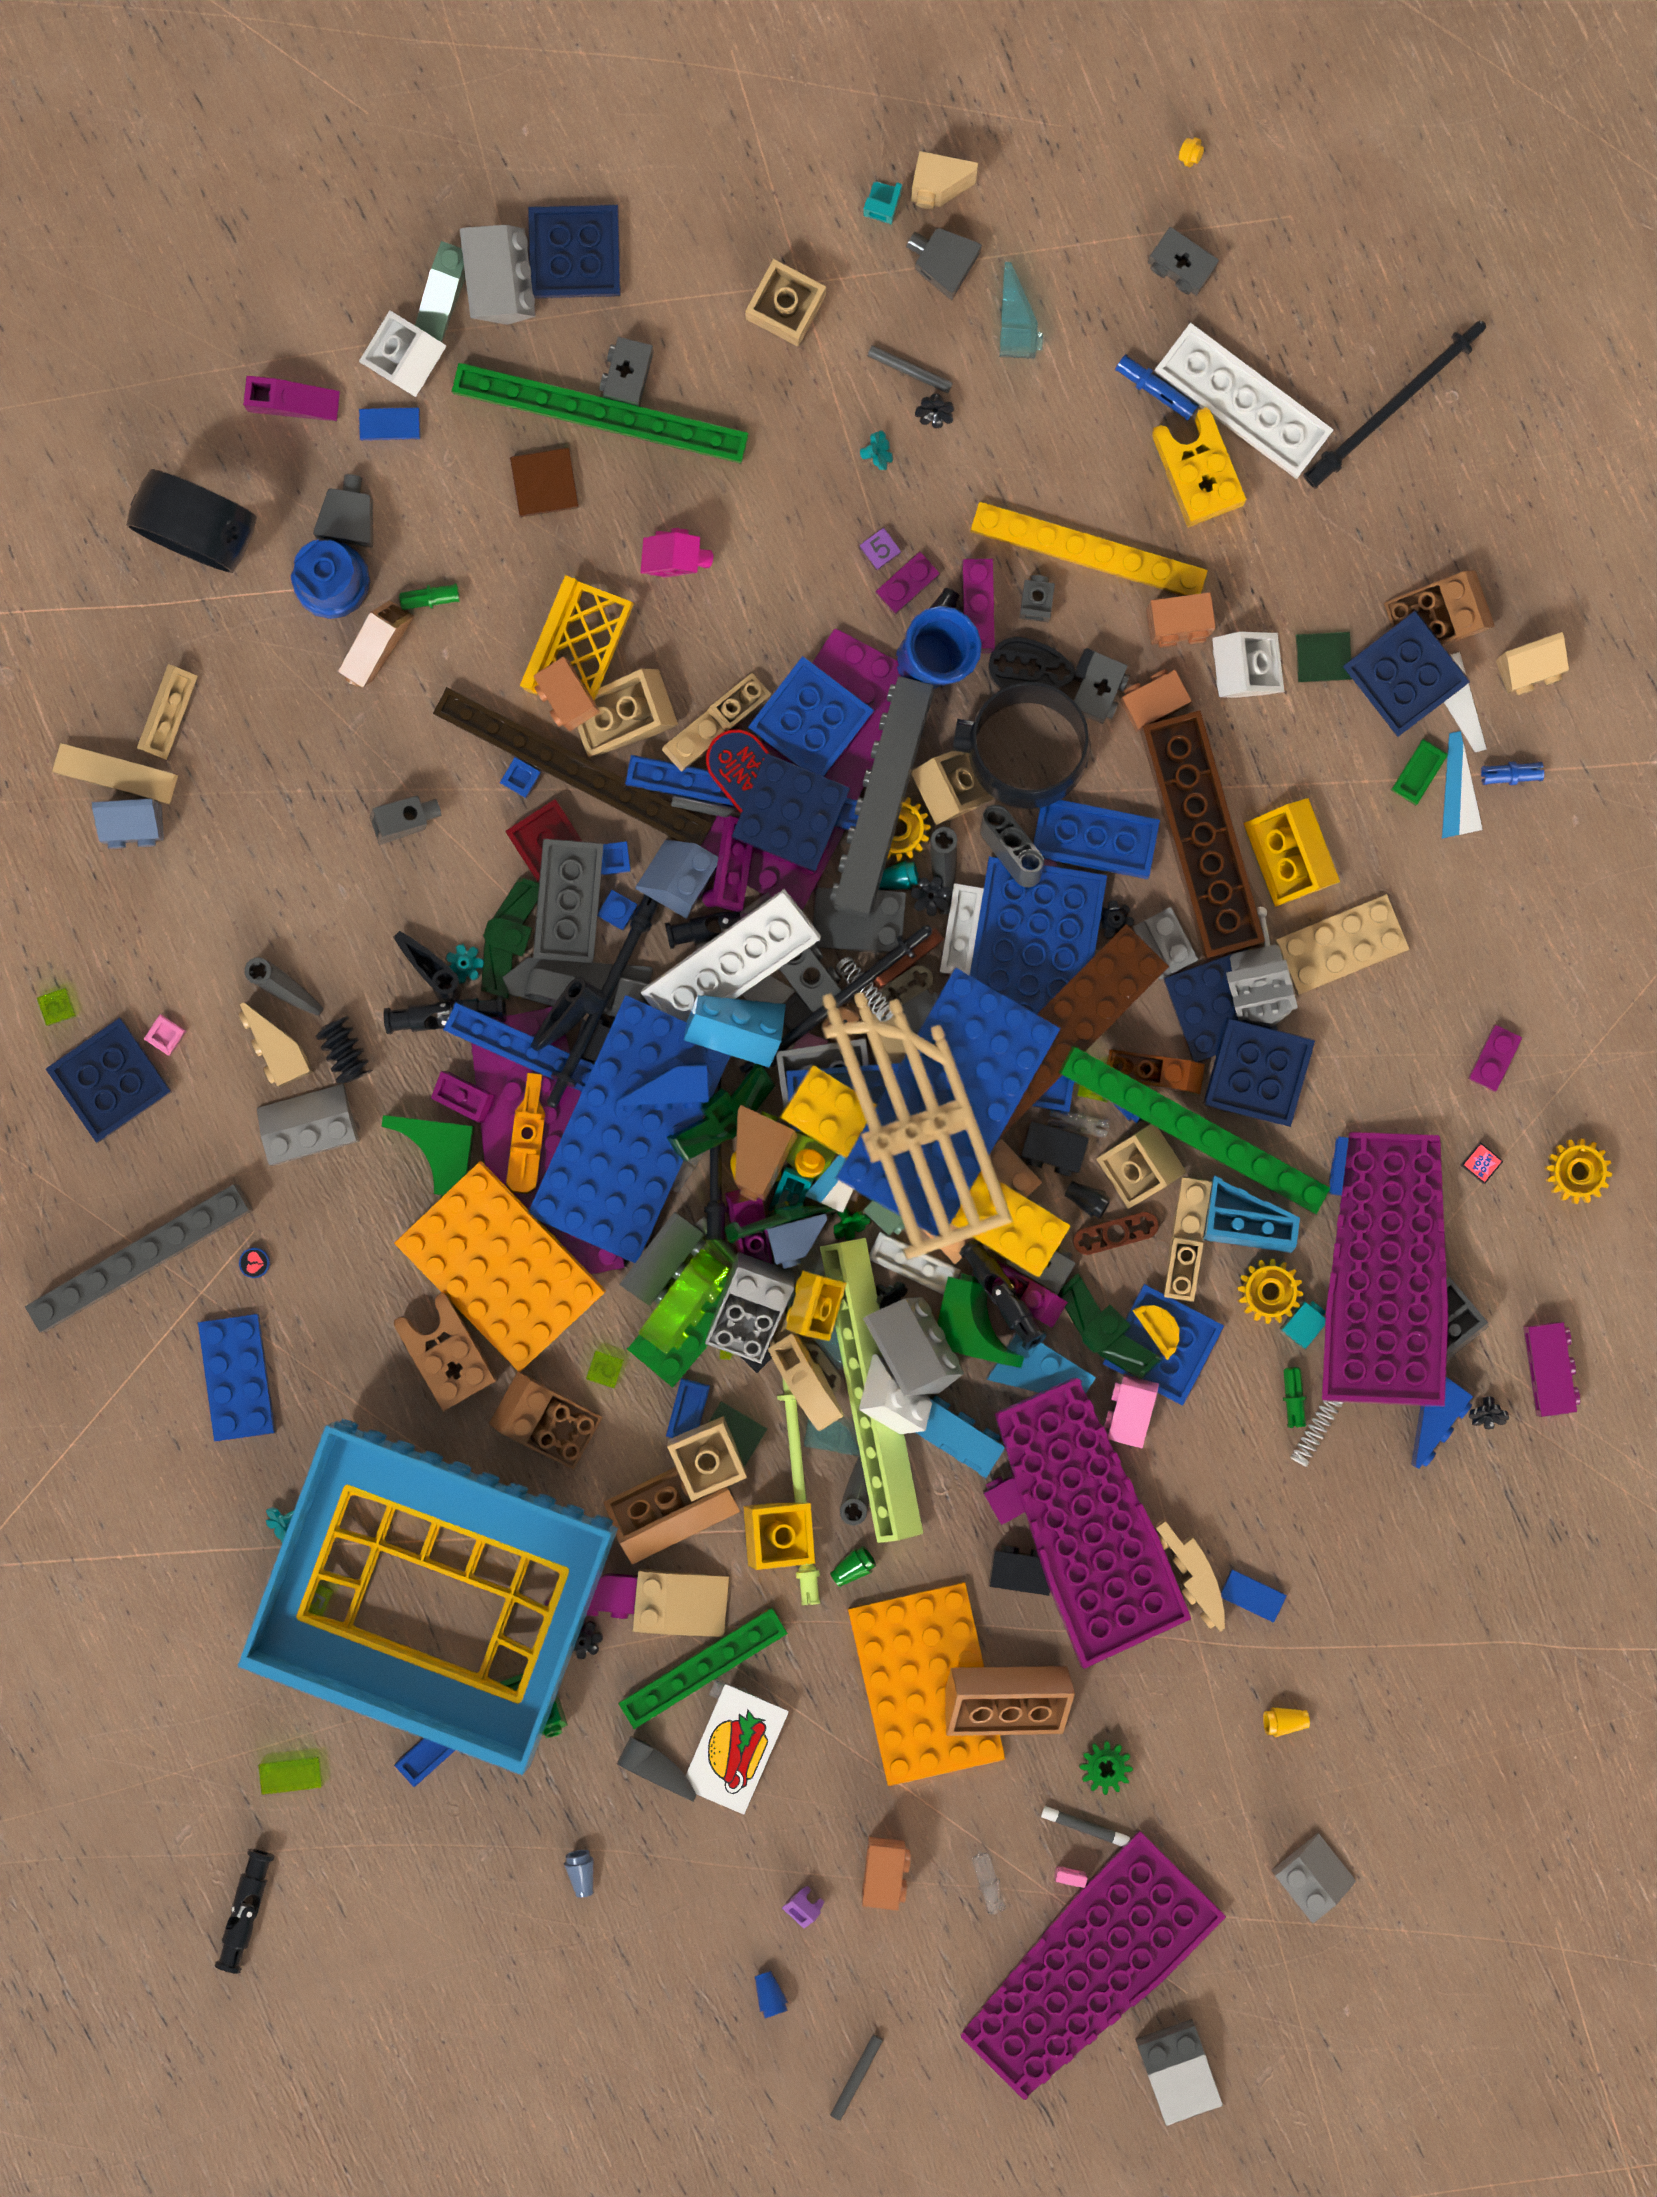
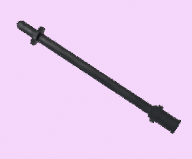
M1477 321L1463 335L1454 332L1451 336L1454 343L1341 446L1335 451H1325L1321 455L1322 459L1308 472L1303 474L1307 483L1314 489H1317L1333 472H1339L1342 469V460L1459 353L1463 352L1469 355L1472 352L1470 343L1485 331L1486 323L1484 321Z
M645 894L635 915H631L628 920L631 930L601 989L605 994L602 1008L597 1013L588 1016L562 1071H553L551 1077L556 1080L547 1099V1105L551 1108L557 1107L567 1086L575 1088L577 1083L571 1077L641 934L650 931L652 927L651 921L661 903Z
M924 925L906 940L903 936L899 935L897 937L899 946L834 996L837 1003L836 1008H840L906 954L911 958H915L917 955L913 949L932 934V928ZM823 1005L781 1039L777 1051L787 1050L828 1017V1010ZM776 1054L770 1065L771 1067H775L777 1065ZM748 1061L739 1067L742 1073H746L745 1077L754 1068L753 1065L755 1063Z
M721 1078L714 1094L721 1089ZM722 1143L710 1149V1201L707 1203V1206H704V1213H707L706 1240L726 1239L725 1213H728V1206H725V1203L722 1201Z

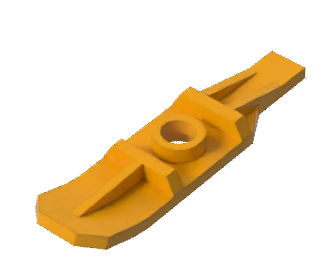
M527 1073L524 1100L515 1110L506 1185L512 1192L528 1194L536 1188L545 1121V1112L539 1101L542 1074ZM526 1127L533 1130V1136L530 1139L522 1137V1130Z

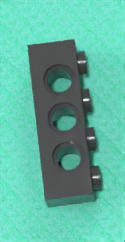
M769 891L741 911V919L772 898ZM815 943L779 968L812 1012L824 1005V995L831 993L834 997L842 991L839 982L842 981L841 977L832 966L828 969L820 960L824 955ZM809 967L819 970V975L813 980H807L803 977V972Z

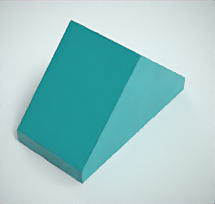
M786 1167L768 1210L772 1212L774 1205L789 1201L790 1205L800 1202L804 1203L806 1199L804 1195L809 1191L814 1179L803 1177L797 1171Z

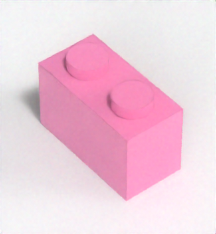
M1125 1374L1122 1384L1115 1383L1111 1400L1117 1402L1115 1411L1108 1410L1104 1428L1110 1429L1108 1434L1109 1440L1143 1448L1159 1383L1144 1379L1139 1380L1136 1377Z

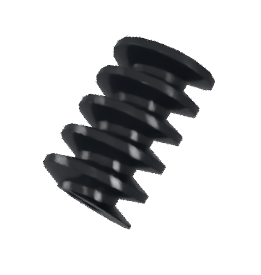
M348 1016L323 1026L322 1030L316 1035L317 1040H327L321 1046L322 1051H332L327 1055L326 1060L328 1062L337 1061L332 1066L331 1071L333 1073L342 1072L336 1079L338 1084L352 1082L373 1071L363 1070V1067L369 1062L368 1059H358V1056L364 1051L363 1048H353L359 1041L358 1037H348L354 1030L353 1026L343 1027V1024L349 1019Z

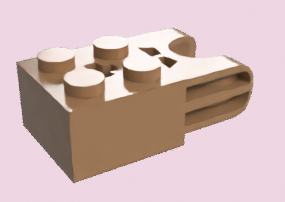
M442 1292L436 1296L434 1302L440 1315V1325L435 1332L423 1334L405 1317L395 1319L394 1327L442 1411H446L498 1381L458 1310L451 1303L448 1296ZM453 1361L455 1365L459 1363L462 1365L463 1369L459 1371L461 1376L459 1378L449 1374L451 1369L450 1363Z

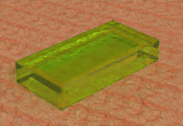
M319 1756L260 1763L258 1765L262 1795L323 1787Z

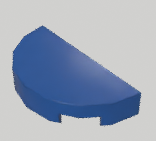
M1338 1136L1336 1138L1329 1182L1330 1195L1342 1196L1349 1140L1347 1137Z

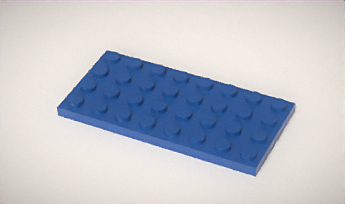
M989 856L970 976L1037 1015L1095 956L1107 875L1044 865L1039 883L1033 887H1023L1014 880L997 857ZM1024 867L1028 870H1034L1032 867ZM1062 1075L1032 1106L1069 1112L1074 1081Z
M955 968L917 1035L935 1045L936 1041L932 1037L931 1028L940 1025L943 1029L944 1039L948 1042L984 1144L990 1155L1060 1028ZM918 1050L938 1106L955 1101L956 1099L943 1065ZM905 1054L895 1072V1077L909 1115L913 1116L927 1111L908 1056ZM886 1088L875 1107L881 1127L899 1121ZM866 1123L835 1179L901 1217L881 1160L871 1163L861 1134L870 1131ZM965 1129L949 1136L970 1190L981 1168L968 1132ZM935 1140L921 1145L948 1222L951 1224L961 1206V1201L939 1141ZM910 1150L893 1155V1160L917 1226L935 1237L939 1236L937 1224Z
M625 995L530 1206L529 1212L538 1221L636 1263L645 1248L684 1161L675 1152L667 1136L674 1135L701 1121L704 1114L700 1108H684V1103H672V1109L654 1110V1104L642 1105L641 1111H624L623 1106H617V1100L675 1066L703 1064L707 1065L708 1099H710L731 1055L684 1041L687 1022Z

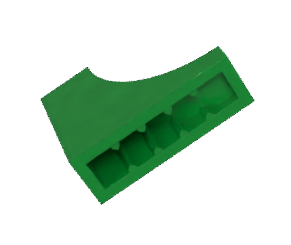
M383 1115L381 1127L404 1134L415 1142L425 1154L433 1174V1194L443 1197L469 1172L475 1131L474 1126Z
M961 1273L960 1279L948 1277L937 1324L944 1331L945 1339L952 1352L1022 1368L1024 1356L1008 1349L995 1334L988 1315L987 1293L980 1283H977L976 1277Z

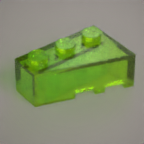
M701 1248L680 1274L638 1334L665 1354H668L673 1346L679 1349L689 1336L685 1333V1330L690 1324L695 1327L706 1313L702 1310V1307L707 1301L712 1304L723 1290L719 1287V1284L730 1269Z

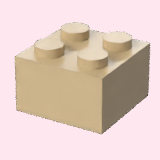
M773 259L745 311L746 320L799 347L826 296V286Z

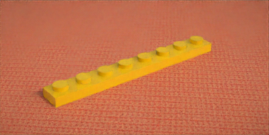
M980 501L970 530L972 533L1182 596L1201 594L1208 571Z

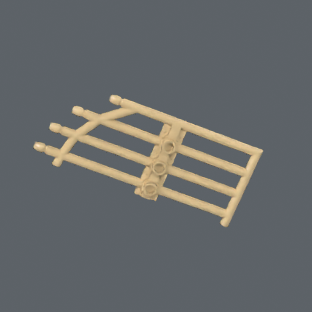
M863 992L854 995L856 1005L860 1009L859 1013L862 1021L843 1023L839 1009L836 1008L837 1003L831 993L824 995L823 1003L828 1010L827 1014L831 1025L823 1027V1032L826 1039L836 1037L870 1129L869 1132L861 1134L871 1163L879 1160L882 1162L911 1242V1246L903 1248L906 1259H912L1013 1222L948 1042L944 1039L945 1034L941 1026L937 1025L931 1028L932 1037L936 1041L935 1045L911 1031L907 1018L903 1014V1007L898 999L889 1002L896 1026L877 1022L874 1019L871 1008L868 1006L867 997ZM867 1033L899 1121L881 1127L851 1045L849 1034ZM881 1035L902 1040L927 1111L913 1116L909 1115ZM918 1050L943 1065L956 1099L955 1101L938 1106ZM965 1129L968 1132L997 1215L983 1220L979 1218L949 1136ZM935 1140L939 1141L969 1225L953 1231L951 1230L921 1145ZM907 1150H910L940 1233L939 1236L923 1241L892 1157Z

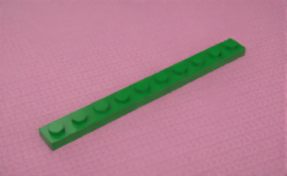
M458 363L451 391L452 394L742 464L749 433L463 363Z
M1072 1046L1058 1072L1317 1215L1330 1190V1187Z

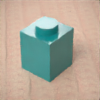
M1302 1301L1300 1307L1294 1310L1293 1316L1284 1322L1280 1330L1300 1347L1306 1349L1325 1326L1326 1318L1323 1315L1326 1311L1314 1301H1311L1310 1304Z

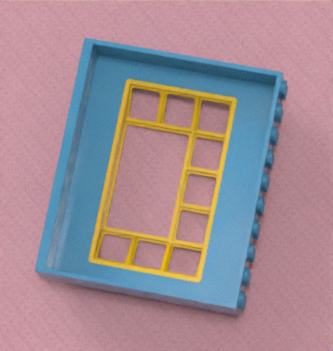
M341 1419V1422L336 1421L326 1425L237 1667L523 1775L532 1764L618 1527L613 1526V1520L607 1517L596 1515L595 1518L584 1515L585 1510L578 1506L568 1504L567 1507L557 1505L555 1504L556 1499L542 1493H539V1496L528 1494V1488L516 1483L504 1485L499 1483L500 1478L487 1472H483L482 1475L470 1472L472 1467L464 1463L454 1461V1464L443 1462V1456L431 1451L419 1453L414 1451L415 1446L408 1442L398 1440L396 1443L385 1440L387 1435L372 1429L369 1432L357 1429L359 1425L355 1422ZM351 1495L386 1505L375 1537L340 1528V1523ZM396 1509L431 1522L420 1554L385 1541ZM441 1526L476 1539L465 1571L430 1558ZM339 1537L371 1548L360 1579L324 1570L335 1538ZM485 1543L521 1556L510 1588L475 1576V1570ZM381 1551L505 1598L502 1611L478 1673L354 1625ZM530 1560L557 1571L560 1575L548 1606L519 1592ZM320 1580L355 1589V1594L344 1622L308 1612ZM515 1602L544 1616L533 1648L527 1647L504 1635V1630ZM499 1645H503L528 1658V1663L517 1691L488 1676Z

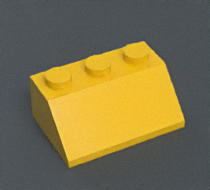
M1309 798L1284 805L1243 823L1275 907L1340 882Z

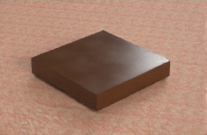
M569 448L510 457L520 518L579 508Z

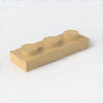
M168 664L137 749L167 760L198 676Z

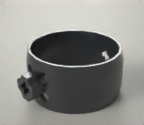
M150 469L130 504L131 508L126 526L150 541L189 559L224 572L233 573L241 562L254 533L257 516L239 504L204 487L172 474Z
M1024 682L1010 685L995 693L983 704L974 721L957 719L952 751L969 753L970 764L976 779L994 799L1014 808L1037 809L1056 803L1076 787L1084 774L1085 768H1087L1091 742L1087 722L1077 704L1067 694L1047 684ZM1020 703L1040 704L1057 711L1067 719L1078 736L1081 746V759L1078 765L1064 780L1044 789H1020L1000 781L983 763L976 740L982 726L992 715L1005 707Z

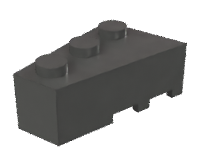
M1450 1277L1447 1279V1361L1489 1327L1488 1321Z

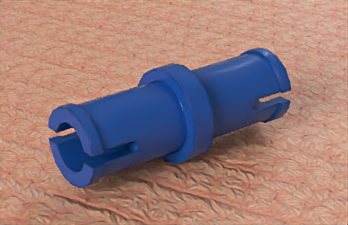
M1515 761L1508 762L1507 765L1482 766L1481 777H1485V779H1482V784L1509 783L1511 786L1524 781H1543L1544 770H1540V768L1544 766L1542 762L1517 764Z

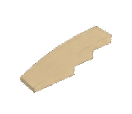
M60 743L52 772L166 804L171 802L178 775L62 743Z

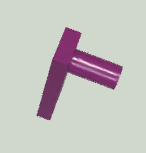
M732 816L724 818L714 888L708 889L702 894V901L707 907L717 906L736 912L743 910L753 846L732 838L739 818Z

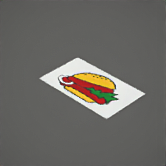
M725 1684L686 1773V1778L695 1793L741 1814H745L789 1711Z

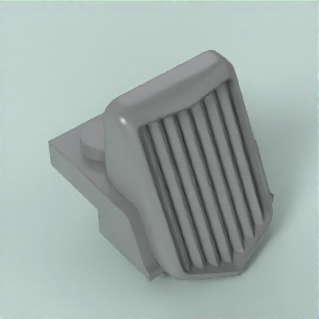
M1278 945L1266 946L1231 955L1232 972H1227L1226 974L1238 1020H1246L1249 1023L1272 1027L1289 1015L1293 1009L1298 1008L1286 960H1283Z

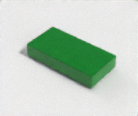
M1422 739L1391 788V791L1416 806L1448 754Z

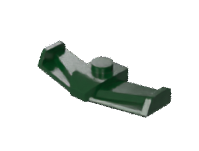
M519 877L494 917L487 922L483 934L485 945L481 991L496 996L503 995L505 999H510V993L503 981V977L512 970L513 954L524 957L533 928L523 924L538 902L539 883Z
M755 1063L753 1065L754 1068L732 1096L721 1088L709 1099V1102L702 1104L700 1109L706 1117L705 1119L674 1135L667 1136L671 1146L682 1159L688 1161L737 1136V1118L740 1105L756 1112L775 1088V1084L764 1066Z
M789 1201L774 1205L772 1207L773 1211L765 1216V1219L740 1227L737 1222L730 1223L725 1227V1233L728 1241L734 1243L743 1237L794 1222L799 1218L829 1213L834 1215L838 1210L824 1204L804 1207L803 1202L790 1205Z
M1079 1273L1062 1287L1058 1297L1068 1302L1065 1309L1080 1333L1083 1343L1094 1354L1102 1356L1139 1380H1142L1163 1360L1160 1356L1124 1335L1131 1328V1325L1110 1304L1101 1312Z

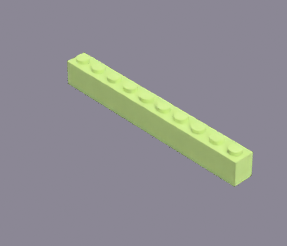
M866 1238L821 1246L820 1251L825 1276L846 1283L835 1321V1328L877 1543L899 1541L923 1534L904 1434L893 1431L859 1410L872 1355L878 1354L883 1357L863 1320L867 1315L880 1310L879 1304L876 1302L877 1293Z

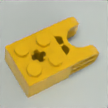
M1206 407L1197 412L1195 423L1198 429V439L1192 444L1185 445L1177 442L1166 426L1159 425L1152 430L1155 446L1188 528L1242 507L1246 502V497L1211 411ZM1202 481L1212 484L1210 492H1207L1206 488L1201 490L1199 486Z

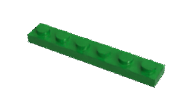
M771 1607L623 1699L618 1704L633 1729H636L787 1635L788 1632Z

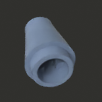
M588 1850L570 1852L566 1855V1862H564L575 1895L579 1898L587 1897L594 1893V1858L590 1856Z

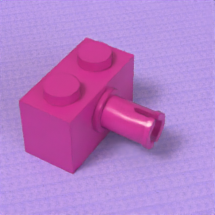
M672 528L671 532L656 531L655 536L643 538L640 573L664 578L697 573L698 566L706 569L711 567L713 552L708 549H699L700 537L689 535V530Z

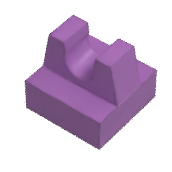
M808 1886L791 1897L782 1907L803 1928L817 1919L821 1914L820 1910L824 1904L821 1898L813 1904L807 1900V1895L811 1891Z

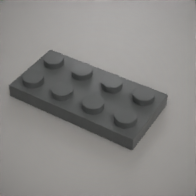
M543 838L533 949L534 959L593 963L603 843Z

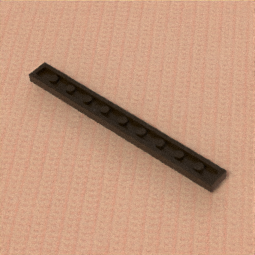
M446 687L433 712L435 716L677 841L695 843L702 846L712 826L711 823L682 808L671 806L672 803L645 789L625 785L626 779Z

